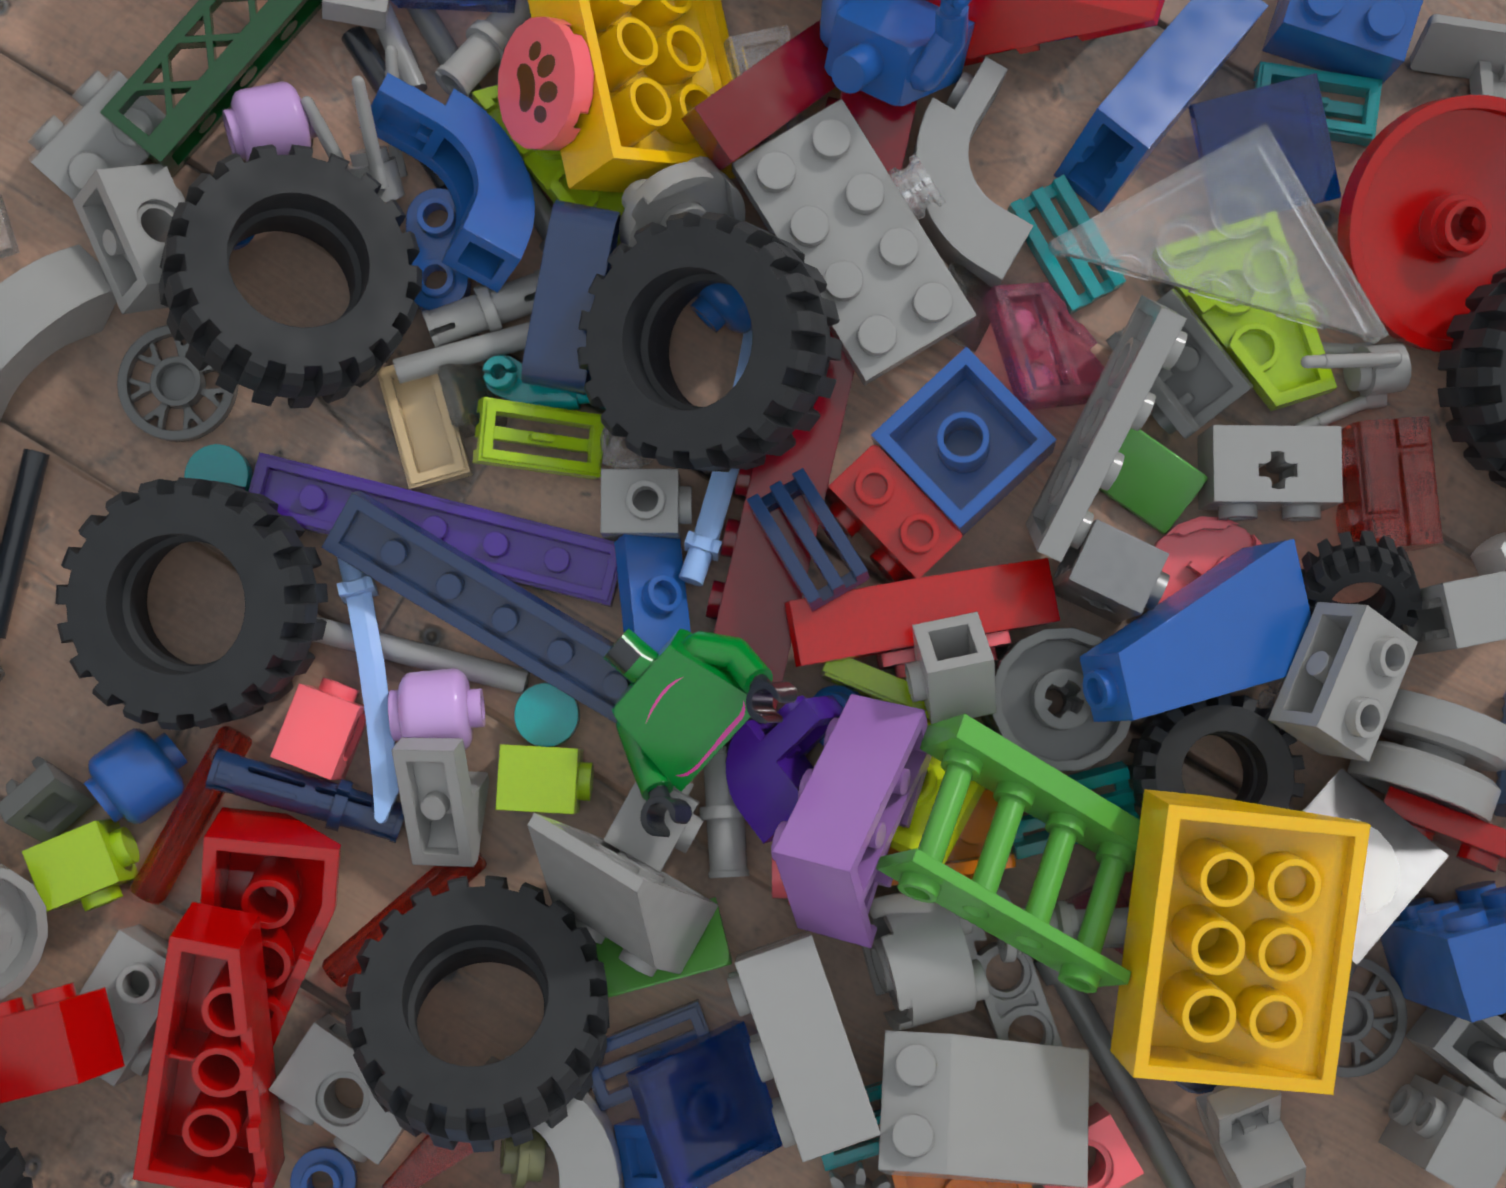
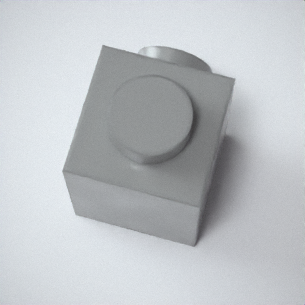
M601 469L600 533L604 539L616 541L624 534L680 539V524H692V486H680L678 469Z
M978 612L912 625L915 661L905 663L906 680L912 702L924 700L930 723L934 724L964 713L972 718L997 713L994 657Z
M635 782L603 841L661 872L674 848L686 854L704 820L694 814L700 801L689 796L694 784L690 782L682 792L674 787L670 793L671 797L683 799L691 806L692 816L687 824L674 823L667 809L664 821L670 830V836L657 837L648 834L642 827L640 815L646 800L642 798Z

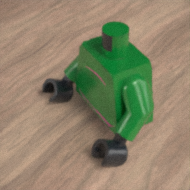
M628 628L603 657L605 661L631 682L612 708V712L617 719L616 728L641 796L646 800L640 815V821L644 830L652 836L669 837L670 830L664 821L667 809L674 823L687 824L692 816L691 806L683 799L671 797L670 793L673 791V788L675 787L682 792L750 717L758 723H781L783 718L773 707V697L781 703H794L796 701L798 691L795 686L789 682H772L773 674L744 639L705 631L691 633L688 630L679 629L663 648L656 652Z

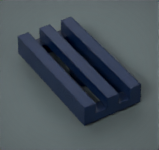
M801 468L792 473L793 480L783 485L780 480L769 486L771 492L760 498L757 493L746 500L751 512L813 612L870 578L868 570L804 468ZM802 495L849 570V573L842 577L839 576L795 505L793 499ZM779 507L782 509L828 585L819 590L815 588L771 516V511Z
M699 999L606 1036V1053L689 1019H691L694 1027L689 1031L615 1061L595 1067L592 1072V1090L601 1111L722 1063L721 1055L713 1040L712 1032L704 1017ZM700 1042L703 1053L608 1091L604 1080Z

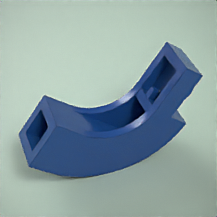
M387 73L371 104L377 138L425 164L438 175L448 188L456 208V227L441 263L498 293L521 261L534 224L535 200L533 187L520 153L501 126L482 107L455 88L444 105L418 88Z

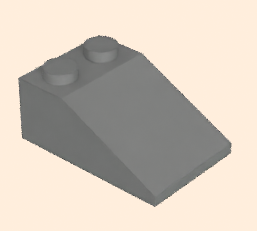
M534 813L527 826L552 903L561 900L575 914L576 927H587L596 943L602 944L606 937L621 946L623 950L618 958L635 970L650 977L654 976L657 969L681 974L715 913L718 904L663 871L658 872L603 841L604 838Z
M885 1030L879 1171L886 1175L1088 1188V1049L957 1034Z

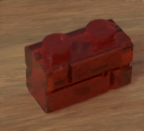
M1418 416L1391 420H1364L1353 422L1342 428L1344 502L1338 504L1336 510L1338 534L1350 531L1352 540L1355 542L1360 541L1361 531H1371L1374 533L1377 543L1383 535H1386L1394 540L1396 548L1402 546L1405 551L1422 550L1443 544L1430 418Z

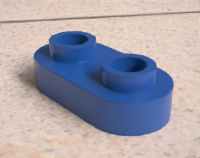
M442 188L429 189L417 195L410 203L406 214V232L410 231L415 234L420 250L412 265L422 269V289L414 300L422 311H430L468 297L471 294L472 279L441 263L456 227L454 201L449 190ZM442 210L448 213L447 220L442 226L430 227L427 225L428 216L432 212ZM435 271L445 272L447 280L441 288L431 289L426 286L427 278L431 273Z

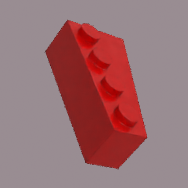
M192 902L169 936L132 1179L176 1188H273L285 1161L279 1099L278 1096L269 1091V1088L276 1080L260 917L259 914Z

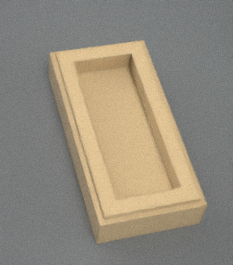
M394 365L380 368L377 375L409 489L419 491L472 476V469L445 373L441 372L399 384Z

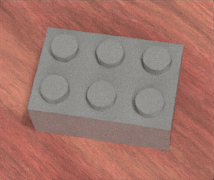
M805 930L738 954L735 959L737 971L728 973L729 978H727V982L739 1016L742 1017L752 1013L758 1033L750 1036L751 1042L749 1046L761 1081L775 1080L780 1096L771 1099L773 1104L771 1110L784 1148L797 1144L802 1162H806L881 1135L811 932Z

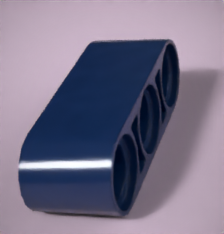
M555 200L549 220L521 372L522 383L586 395L584 384L591 381L589 370L579 369L577 353L578 347H586L587 331L578 329L581 310L588 312L591 310L595 295L588 293V290L596 274L606 276L612 268L607 259L617 248L620 212Z

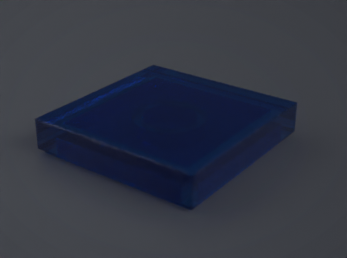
M1317 73L1195 103L1188 107L1214 229L1230 226L1274 211L1276 214L1342 198Z
M732 1020L626 1073L665 1188H707L783 1146L771 1110L773 1108L772 1100L766 1082H762L749 1046L751 1042L744 1021Z

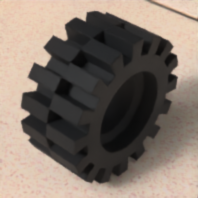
M1350 531L1338 534L1341 544L1332 547L1326 538L1317 543L1320 553L1319 557L1308 551L1301 559L1304 569H1301L1311 617L1317 602L1341 603L1332 600L1340 590L1356 583L1369 582L1379 584L1382 587L1377 593L1366 600L1343 604L1368 605L1402 631H1404L1402 624L1414 627L1418 621L1416 610H1422L1423 603L1420 594L1421 589L1407 552L1402 546L1396 548L1392 538L1383 535L1377 543L1373 532L1361 531L1360 541L1353 542Z

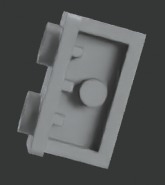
M113 70L107 77L100 71H95L72 95V98L80 105L63 123L53 115L28 140V143L36 149L28 158L29 161L72 200L75 199L96 169L138 166L149 157L142 148L118 130L100 113L105 105L128 81L120 71ZM140 96L124 114L127 119L148 136L166 117L146 96Z

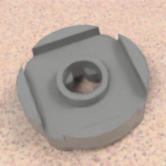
M695 157L688 162L678 163L662 169L648 179L636 180L625 189L622 195V205L625 210L620 218L619 236L622 244L633 247L637 244L634 238L637 230L651 222L667 227L666 220L670 215L690 212L700 217L706 212H714L745 221L744 200L730 178L719 170L712 160L708 157Z

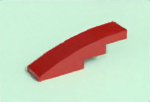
M1048 558L851 589L813 612L804 598L784 603L796 667L914 648L912 625L978 612L985 634L1048 625L1060 621Z

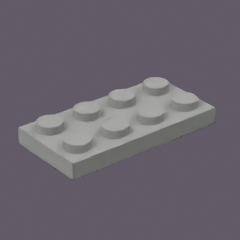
M842 99L732 163L733 174L768 231L775 234L776 237L790 242L805 254L804 263L817 268L826 281L827 287L820 295L835 302L840 319L836 325L829 326V330L835 339L842 340L841 349L864 386L974 321L976 313Z
M1141 295L1025 523L1036 550L1059 562H1062L1069 546L1078 549L1084 542L1094 519V514L1089 512L1088 509L1099 488L1107 491L1115 482L1125 458L1124 454L1118 452L1130 428L1139 431L1146 422L1156 399V395L1149 392L1161 368L1170 370L1175 365L1187 341V333L1181 331L1187 318Z

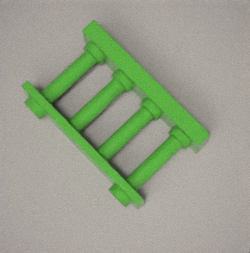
M965 713L928 725L919 749L941 761V768L945 771L919 847L918 849L880 856L876 869L898 881L897 888L904 895L921 902H935L1059 972L1058 980L1069 988L1085 993H1095L1098 987L1127 985L1131 971L1101 955L1125 872H1130L1134 869L1140 820ZM975 781L993 792V798L998 804L971 880L943 864V860L970 782ZM1023 812H1027L1045 823V830L1049 833L1025 910L997 895ZM1075 842L1096 854L1095 859L1100 863L1077 940L1049 925Z

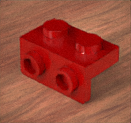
M878 445L870 446L827 488L825 498L831 504L829 510L843 532L850 538L859 533L872 546L875 551L869 558L891 582H897L901 578L903 580L921 578L962 538L961 531Z

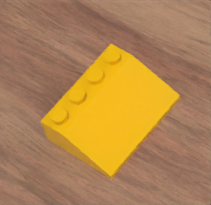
M528 0L531 18L551 17L564 19L573 25L570 27L573 34L582 35L589 48L594 70L593 99L588 114H579L574 128H580L581 130L574 141L560 149L568 189L621 193L636 180L648 179L669 166L688 162L692 158L699 156L707 157L681 118L695 106L738 77L721 0ZM755 147L751 148L749 151H747L745 154H743L742 156H740L738 159L742 158L743 156H745V155H747L748 153H750V152H752L753 150H755ZM732 163L721 170L730 179L736 178L732 172Z
M1144 789L1121 965L1131 971V976L1127 985H1119L1110 1049L1112 1054L1133 1078L1334 1094L1370 824L1362 821L1213 796Z

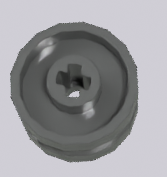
M1076 628L1044 629L1007 646L997 657L998 660H994L997 713L981 716L986 727L1059 771L1083 770L1107 759L1126 738L1131 721H1093L1091 707L1083 693L1084 676L1079 657L1103 640L1100 637ZM1047 690H1056L1062 696V708L1055 714H1051L1048 711L1053 702L1045 698Z

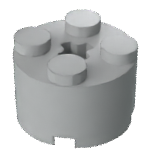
M901 892L873 899L868 917L870 918V924L877 927V932L872 948L862 946V950L876 996L889 993L895 1010L884 1012L887 1022L894 1031H903L975 1009L976 1001L989 998V986L984 969L978 959L971 960L965 938L966 934H970L973 931L972 923L935 902H921Z

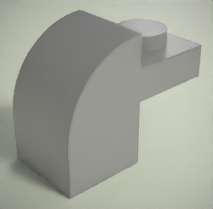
M1217 1085L1212 1092L1195 1097L1202 1125L1230 1188H1305L1306 1165L1280 1120L1282 1094L1279 1090Z

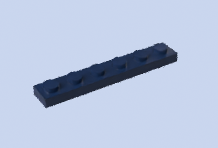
M360 490L352 492L321 548L614 723L617 722L612 708L631 682L603 659L605 654L614 645V642Z

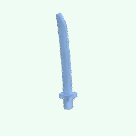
M752 329L747 333H743L733 387L741 378L749 361L752 347ZM731 468L729 472L712 471L695 531H688L684 542L687 555L679 574V579L686 583L703 586L711 561L718 562L722 547V541H719L739 469Z
M337 557L343 582L336 584L339 596L348 607L359 668L371 764L374 818L379 824H384L392 811L399 794V788L392 756V748L395 746V741H393L388 718L389 690L373 597L379 596L373 578Z

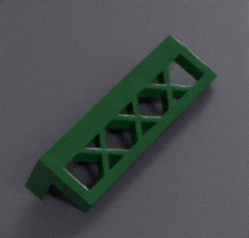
M198 0L100 111L101 115L142 148L155 164H161L164 168L167 166L173 178L223 121L222 110L231 108L234 93L240 89L254 86L322 8V0H268L259 11L257 7L258 0ZM248 1L250 22L240 33L214 34L213 13L223 2ZM204 24L205 35H195ZM216 47H227L217 58ZM206 48L208 60L206 72L198 80L173 82L171 61L180 50ZM162 72L163 82L152 83ZM186 93L175 105V94ZM165 95L166 117L149 136L124 116L140 96Z

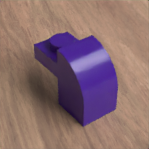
M804 695L798 696L794 703L785 704L777 712L783 718L781 723H758L755 720H747L731 740L726 758L728 789L735 806L763 844L772 842L778 825L782 821L789 820L798 802L801 779L807 769H814L805 755L825 737L830 721L835 717L839 718L843 711V707L833 695L806 698Z

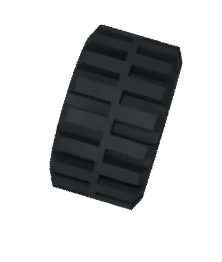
M1231 693L1158 713L1156 716H1148L1139 726L1143 730L1141 737L1133 738L1128 748V752L1134 753L1132 765H1127L1134 788L1133 795L1136 803H1133V805L1140 807L1142 811L1144 789L1186 793L1182 781V767L1185 756L1196 741L1204 736L1213 735L1227 741L1240 758L1243 769V781L1235 800L1295 810L1289 807L1292 797L1303 798L1305 784L1295 782L1294 770L1305 769L1303 755H1292L1289 746L1297 742V739L1268 720L1272 709L1256 707L1258 700L1245 695L1231 696Z

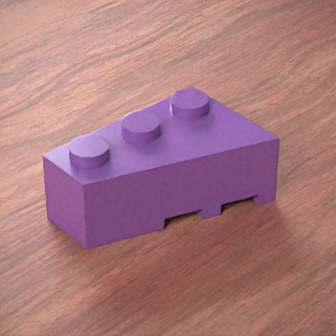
M851 694L840 717H835L830 721L825 733L824 749L814 769L809 768L804 773L799 786L798 802L789 820L782 821L778 825L771 846L772 858L776 861L797 928L872 948L877 927L870 924L868 914L877 886L882 885L890 888L893 878L877 870L876 866L880 856L888 854L897 827H910L932 757L919 749L928 726L925 710Z

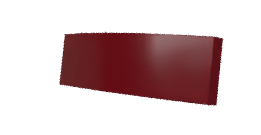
M820 20L757 62L681 118L707 157L713 161L719 170L727 167L836 87L832 77L827 74L824 68L828 48L824 46L820 38Z

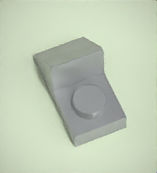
M401 737L392 748V756L412 864L474 867L479 856L489 788L488 773L468 771L464 741L461 738Z

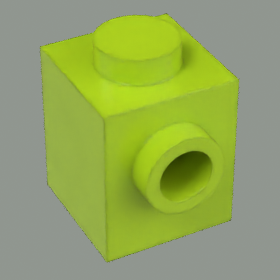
M112 819L95 820L22 851L35 888L44 902L47 912L68 908L80 902L85 912L99 908L123 897L120 889L121 885L140 878L135 865L140 859L137 843L128 828L125 826L121 827L119 821L115 823Z

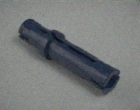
M218 748L205 786L206 789L233 794L271 807L327 822L326 829L338 832L339 826L387 839L392 843H396L404 820L401 802L395 801L388 820L384 824H379L374 818L373 795L352 788L353 782L341 779L340 783L337 784L283 767L246 758L225 751L222 748Z

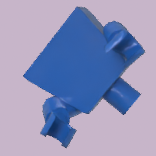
M822 0L820 38L824 46L828 48L824 68L827 74L832 77L836 87L842 92L852 94L861 90L893 106L907 105L958 82L962 75L975 22L969 20L968 4L971 0H941L940 7L926 0Z

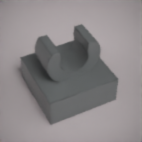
M37 756L32 761L36 770L22 783L11 779L6 784L7 796L0 801V815L6 824L40 842H45L59 836L93 806L96 800L85 784Z

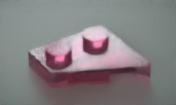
M1048 282L993 286L983 297V301L1013 395L1028 410L1086 404L1105 368L1090 351L1098 342L1083 324L1070 316L1066 304Z

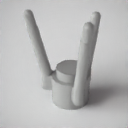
M388 45L385 48V77L387 73H390L399 79L398 51L395 46ZM355 76L352 79V87L365 149L349 154L352 165H348L346 170L359 179L367 172L382 184L377 195L384 203L391 199H399L405 195L401 178L408 175L403 153L388 144V150L387 146H379L364 78ZM304 96L301 99V104L328 158L331 153L344 158L315 102L311 97Z
M1372 341L1352 344L1322 342L1325 354L1304 356L1301 359L1302 367L1322 369L1343 368L1344 380L1348 389L1359 391L1360 397L1318 413L1311 418L1298 422L1295 426H1326L1365 409L1386 407L1387 393L1402 392L1407 389L1410 383L1411 361L1406 347L1400 342L1373 344Z

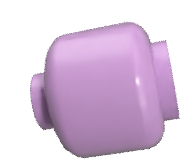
M276 82L240 89L232 96L231 108L222 110L224 127L232 154L240 155L246 162L249 160L253 147L273 144L276 147L277 155H288L292 144L312 147L311 138L317 137L301 104V98L297 90L287 82Z
M458 669L407 673L401 679L398 690H390L388 694V718L393 741H399L401 737L461 738L464 741L466 750L473 739V728L485 727V703L482 689H470L466 675Z

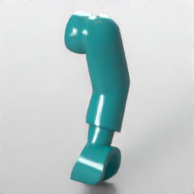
M495 355L484 363L482 371L485 372L483 379L487 388L493 394L505 400L568 410H577L581 408V404L590 403L587 394L581 395L522 383V363L512 357Z

